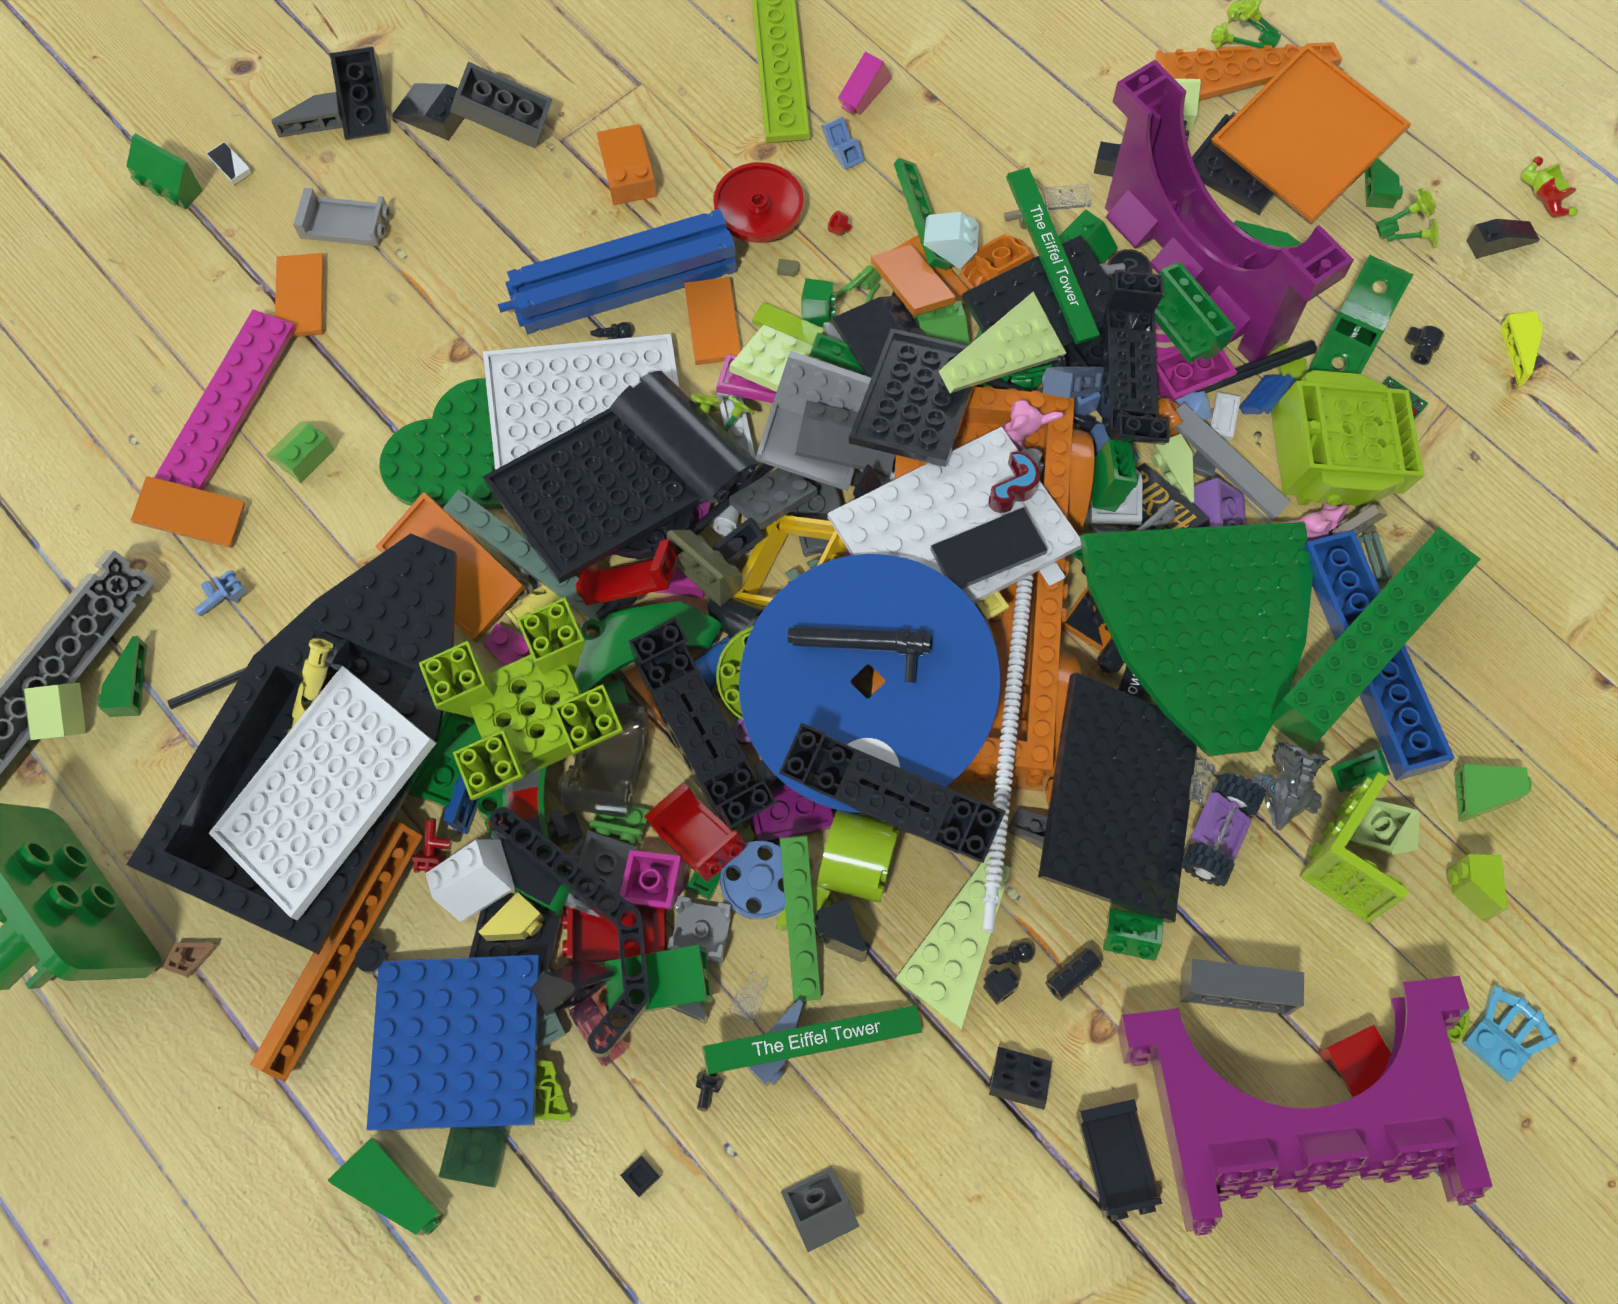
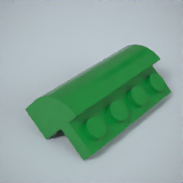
M1181 262L1161 269L1159 275L1163 277V297L1154 312L1155 322L1188 363L1200 358H1204L1206 361L1213 358L1229 343L1236 327Z

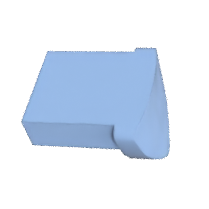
M1205 391L1191 393L1174 400L1180 406L1185 403L1202 420L1211 418L1210 404Z

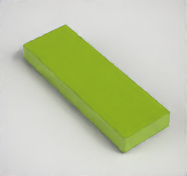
M765 302L761 304L752 318V324L759 327L766 325L810 345H813L817 333L823 334V328Z

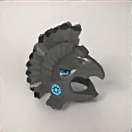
M1278 742V745H1276L1277 749L1273 750L1274 756H1272L1273 763L1277 766V774L1266 773L1263 776L1254 773V778L1251 779L1253 780L1252 783H1258L1259 787L1263 788L1264 792H1266L1264 797L1265 804L1273 826L1279 831L1304 810L1316 814L1317 809L1322 807L1320 802L1322 797L1316 795V790L1312 789L1310 784L1316 776L1318 769L1330 760L1325 755L1312 754L1308 756L1306 750L1295 747L1288 742ZM1270 797L1273 803V807L1270 804Z

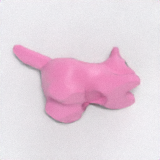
M1020 400L1015 402L1011 408L1010 417L1012 420L1004 423L1001 427L1015 447L1022 451L1024 448L1023 444L1025 443L1024 438L1034 434L1041 425L1060 419L1064 414L1062 412H1052L1042 415L1037 408L1030 406L1027 401Z
M1323 503V508L1319 512L1310 513L1301 520L1281 523L1305 522L1308 541L1328 537V532L1338 528V523L1344 520V515L1348 511L1349 506L1343 504L1341 507L1338 505L1329 506Z

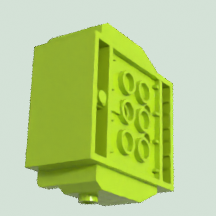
M1313 370L1307 373L1300 381H1296L1271 411L1283 495L1297 496L1298 505H1308L1313 501L1315 503H1326L1329 506L1339 504L1366 506L1386 498L1391 493L1404 494L1424 477L1409 390L1388 388L1362 374Z

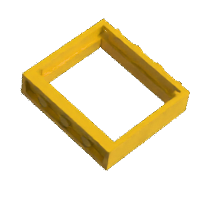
M785 515L764 528L762 534L765 538L755 545L741 572L742 589L732 598L762 607L767 606L773 598L759 596L757 593L788 534L830 540L818 565L844 557L847 547L830 521Z

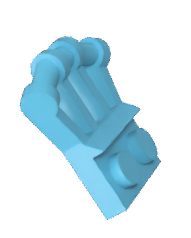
M1493 985L1488 995L1482 1019L1464 1039L1462 1044L1501 1078L1509 1082L1512 1081L1527 1060L1531 1058L1532 1054L1559 1042L1560 1039L1557 1034L1554 1035L1543 1018L1544 1014L1530 1007L1527 1004L1528 1001L1523 996L1517 997L1502 991V987ZM1500 1001L1510 1005V1009L1496 1024L1493 1018L1497 1002ZM1520 1012L1527 1018V1021L1512 1038L1504 1030ZM1536 1026L1543 1040L1525 1049L1521 1043Z

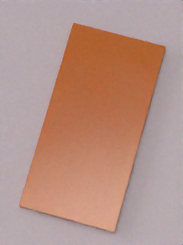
M423 492L375 547L383 553L412 533L455 551L457 554L455 624L472 641L477 643L526 586L455 519L445 513L438 503Z

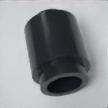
M1111 638L1097 657L1100 668L1108 673L1119 672L1124 665L1120 653Z

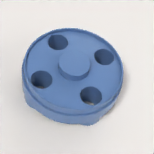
M766 841L745 843L747 847L722 868L720 873L721 892L726 903L731 904L732 910L750 920L771 918L781 913L785 908L784 892L778 888V881L783 879L780 847ZM761 848H766L771 852V858L763 861L758 857L757 851ZM729 868H735L739 871L740 878L736 881H731L726 877L725 871ZM756 900L760 904V911L757 913L749 912L746 908V902Z

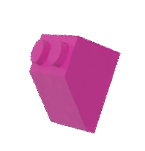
M629 850L620 895L632 905L672 909L678 896L683 891L688 865L681 856Z

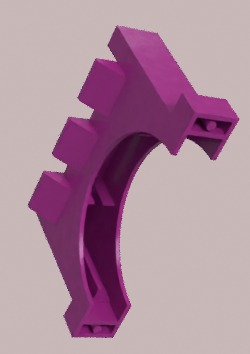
M1153 60L1118 81L1116 85L1113 103L1128 119L1105 209L1108 211L1106 219L1135 249L1151 238L1156 240L1163 249L1151 261L1150 265L1158 274H1160L1161 269L1181 262L1236 327L1228 344L1243 335L1237 350L1249 362L1261 359L1289 342L1307 302L1345 278L1354 259L1320 225L1315 227L1310 237L1302 244L1293 247H1276L1251 237L1234 224L1211 197L1191 157L1184 126V102L1187 91L1156 60Z
M1460 976L1403 982L1402 987L1405 997L1391 998L1394 1016V1041L1391 1057L1381 1078L1366 1091L1347 1101L1319 1108H1293L1271 1104L1254 1098L1229 1084L1204 1061L1195 1049L1182 1023L1178 1008L1122 1015L1118 1036L1124 1064L1131 1063L1132 1066H1143L1148 1064V1061L1152 1062L1186 1232L1194 1231L1196 1236L1211 1234L1212 1229H1215L1218 1222L1223 1218L1220 1202L1227 1201L1229 1196L1240 1195L1241 1199L1258 1197V1193L1265 1186H1274L1275 1190L1297 1189L1299 1193L1314 1191L1315 1186L1326 1185V1189L1344 1187L1343 1183L1349 1181L1350 1177L1360 1176L1361 1180L1383 1179L1384 1183L1400 1181L1402 1176H1412L1413 1180L1425 1179L1430 1177L1429 1173L1436 1171L1438 1167L1447 1202L1457 1201L1459 1206L1475 1204L1477 1203L1476 1199L1484 1197V1193L1493 1185L1447 1030L1453 1029L1469 1010Z

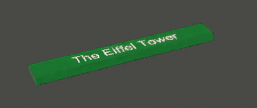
M1030 168L1008 173L1006 179L1076 345L1098 338L1100 335Z
M917 1005L704 1045L702 1050L706 1073L709 1075L922 1033Z

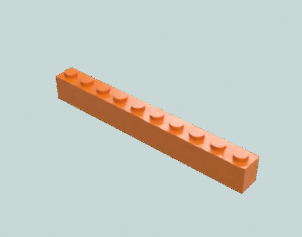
M392 822L320 954H312L251 1061V1066L286 1082L352 964L358 949L366 939L423 837L422 835L402 823Z

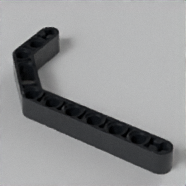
M506 807L496 808L490 815V823L494 833L618 931L623 993L588 1037L591 1053L598 1058L607 1057L626 1036L650 1003L640 911L513 811ZM508 820V823L512 828V831H510L509 827L503 823L499 825L498 821ZM520 835H531V839L527 843L517 842ZM543 850L552 852L551 857L546 860L539 859L538 854ZM564 866L573 868L569 876L559 875V870ZM583 883H592L594 885L593 890L589 893L581 892L579 889ZM612 899L616 903L612 909L606 910L600 906L602 901ZM627 915H632L637 921L633 926H625L622 923V919ZM630 942L637 943L641 950L642 972L635 977L628 975L626 972L624 948ZM641 992L644 994L645 999L641 1004H633L629 1001L631 994ZM617 1014H623L627 1017V1022L622 1027H615L611 1023L612 1018ZM607 1026L616 1037H613L610 1033L606 1038L607 1047L600 1046L596 1049L597 1044L595 1040L597 1038L600 1040L604 1039L607 1035V1030L604 1028Z

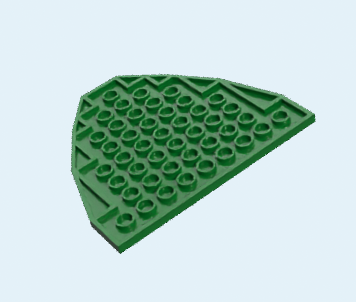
M1305 522L1088 533L1081 535L1080 541L1087 585L1123 662L1161 711L1208 757L1258 751L1274 723V720L1270 717L1271 714L1289 693L1306 645L1313 572L1309 563V553L1304 547L1309 542Z

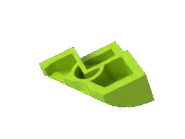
M537 1060L535 1120L570 1122L571 1116L553 1062Z

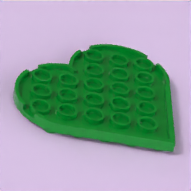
M486 378L466 380L455 385L440 398L434 409L432 419H424L407 424L389 438L382 450L379 468L385 486L397 500L411 506L425 492L443 508L454 494L460 490L484 509H503L483 480V476L495 470Z

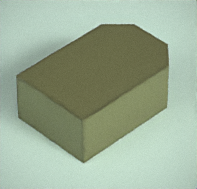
M779 259L777 275L792 277L798 275L799 264L797 261Z

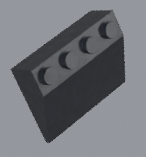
M898 296L878 297L831 319V323L844 343L848 344L849 350L865 375L870 378L873 376L891 328L926 336Z

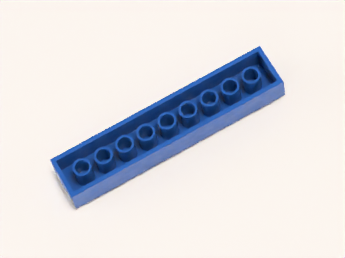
M1354 530L1309 541L1304 546L1310 556L1309 563L1313 572L1312 587L1335 640L1342 635L1381 592ZM1404 645L1359 695L1396 781L1444 768L1455 759Z

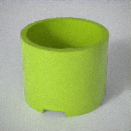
M837 809L825 846L817 886L881 903L882 893L885 890L900 829L870 816Z

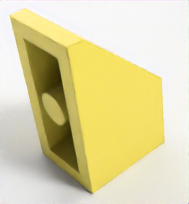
M517 892L486 923L479 933L487 941L526 939L529 935L533 936L542 927L541 922L544 918Z

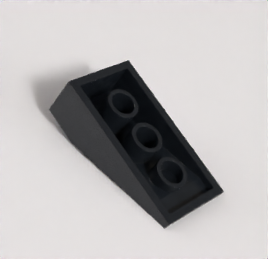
M374 47L330 53L345 140L389 134L379 57Z

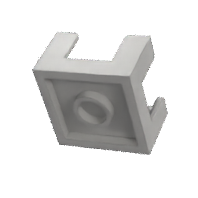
M678 896L673 936L669 938L667 949L672 950L700 945L706 948L708 962L723 964L733 912L731 904L718 903V907L693 903L691 898Z

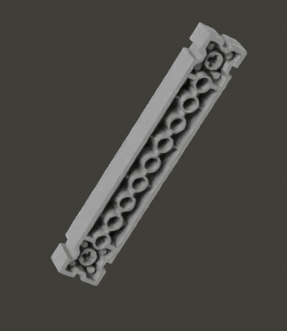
M115 550L105 551L94 565L99 569L96 574H86L0 679V774L30 738L24 689L74 683L135 608L136 604L132 602L134 597H143L156 582L140 569H128L127 567L131 562Z

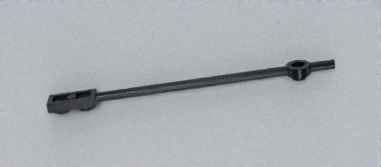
M765 463L760 465L749 481L740 483L729 493L726 499L713 507L690 530L697 536L731 505L729 501L730 496L762 478L774 466ZM638 595L608 601L595 613L596 618L602 621L619 605L630 606L634 604L638 599Z

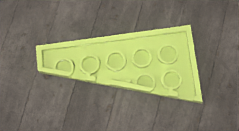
M1032 292L948 362L939 373L949 393H953L1057 360L1058 355L1063 357L1066 352L1034 292Z
M986 856L984 863L980 864L895 979L898 984L959 1030L962 1029L991 933L982 931L985 911L983 899L987 891L984 884L988 882L985 879V876L989 874L986 872V868L990 867L987 864V860L990 859L988 856ZM1005 864L1000 867L1003 873L999 875L1002 877V881L999 882L1002 887L998 890L999 905L1011 869ZM999 905L996 906L995 918L998 912Z

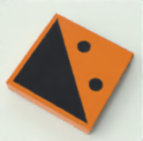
M1087 587L1066 616L1065 623H1061V627L1102 652L1112 637L1105 623L1101 624L1099 628L1091 625L1089 620L1094 615L1096 608L1095 606L1088 607L1083 602L1084 595H1088L1089 598L1093 599Z

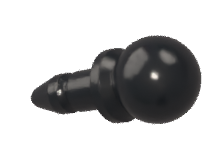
M621 322L618 325L612 324L611 328L592 330L590 335L598 338H631L633 336V327L627 322Z
M1022 941L1017 943L1016 946H1010L1007 952L993 956L989 959V964L1001 965L1011 962L1016 965L1020 962L1028 963L1034 958L1035 949L1029 942Z

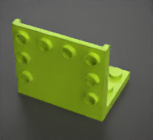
M1379 772L1372 779L1367 777L1362 785L1355 789L1353 794L1350 793L1347 799L1341 802L1335 811V814L1338 815L1334 823L1330 821L1321 834L1325 837L1321 844L1316 842L1308 853L1312 858L1300 875L1301 879L1367 923L1372 922L1398 904L1409 892L1399 879L1385 875L1378 870V867L1373 862L1366 859L1363 860L1345 848L1389 779Z

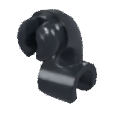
M1084 595V604L1088 607L1095 606L1096 608L1094 615L1090 617L1089 621L1093 627L1099 628L1101 624L1105 623L1094 599Z

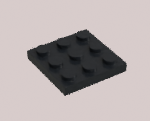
M499 899L480 911L469 958L541 956V973L551 968L563 910L557 916L556 912L547 907L542 908L538 905H532L544 918L541 922L542 927L533 936L529 935L526 939L498 941L485 940L479 931L509 900Z

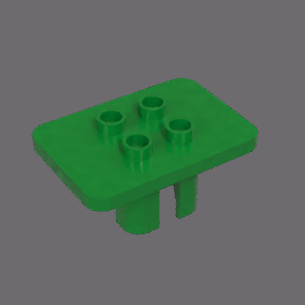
M0 803V922L3 923L0 927V990H9L33 966L37 969V972L25 983L28 989L42 988L54 975L66 981L147 978L161 964L158 951L66 821L55 812L46 808Z

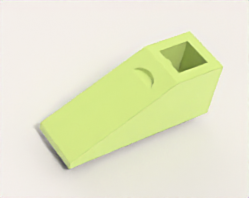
M1182 434L1171 437L1169 443L1165 445L1155 444L1151 460L1153 465L1161 471L1163 479L1193 504V452Z

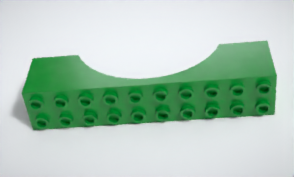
M1439 527L1282 699L1270 716L1274 720L1273 725L1308 753L1481 559Z

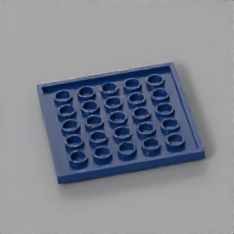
M523 955L383 961L378 968L366 1130L389 1131L535 1126L539 1001L531 987L539 980L541 956Z

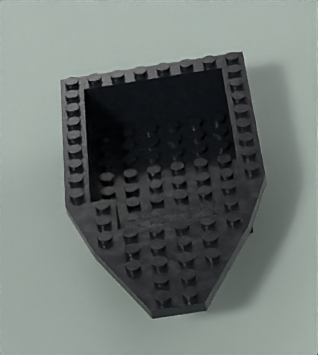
M410 533L315 599L254 654L126 865L319 955L431 751L298 920L291 918L209 832L292 727L294 719L292 712L298 688L304 679L302 670L311 649L309 641L316 638V635L322 632L349 641L350 657L346 669L352 672L434 742L438 741L444 711L435 707L419 662L454 647L456 552ZM328 666L322 690L338 670ZM302 696V701H310L306 697Z

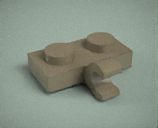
M1370 504L1360 509V514L1352 519L1347 518L1338 523V528L1334 529L1332 533L1336 535L1354 530L1356 535L1361 532L1369 534L1377 529L1373 524L1388 515L1383 507Z

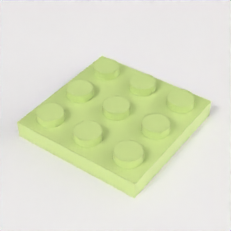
M763 325L730 364L729 372L777 392L790 351L817 360L820 359L810 356L813 345Z

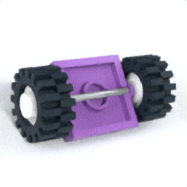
M1235 773L1221 774L1214 792L1210 793L1191 836V839L1196 843L1189 845L1181 863V867L1185 869V872L1191 873V876L1194 878L1198 877L1202 882L1207 881V884L1210 885L1212 883L1215 886H1225L1235 866L1234 861L1252 822L1246 815H1256L1266 795V792H1264L1263 788L1259 787L1258 783H1252L1253 780L1249 778L1248 780L1244 779L1242 775L1238 777Z

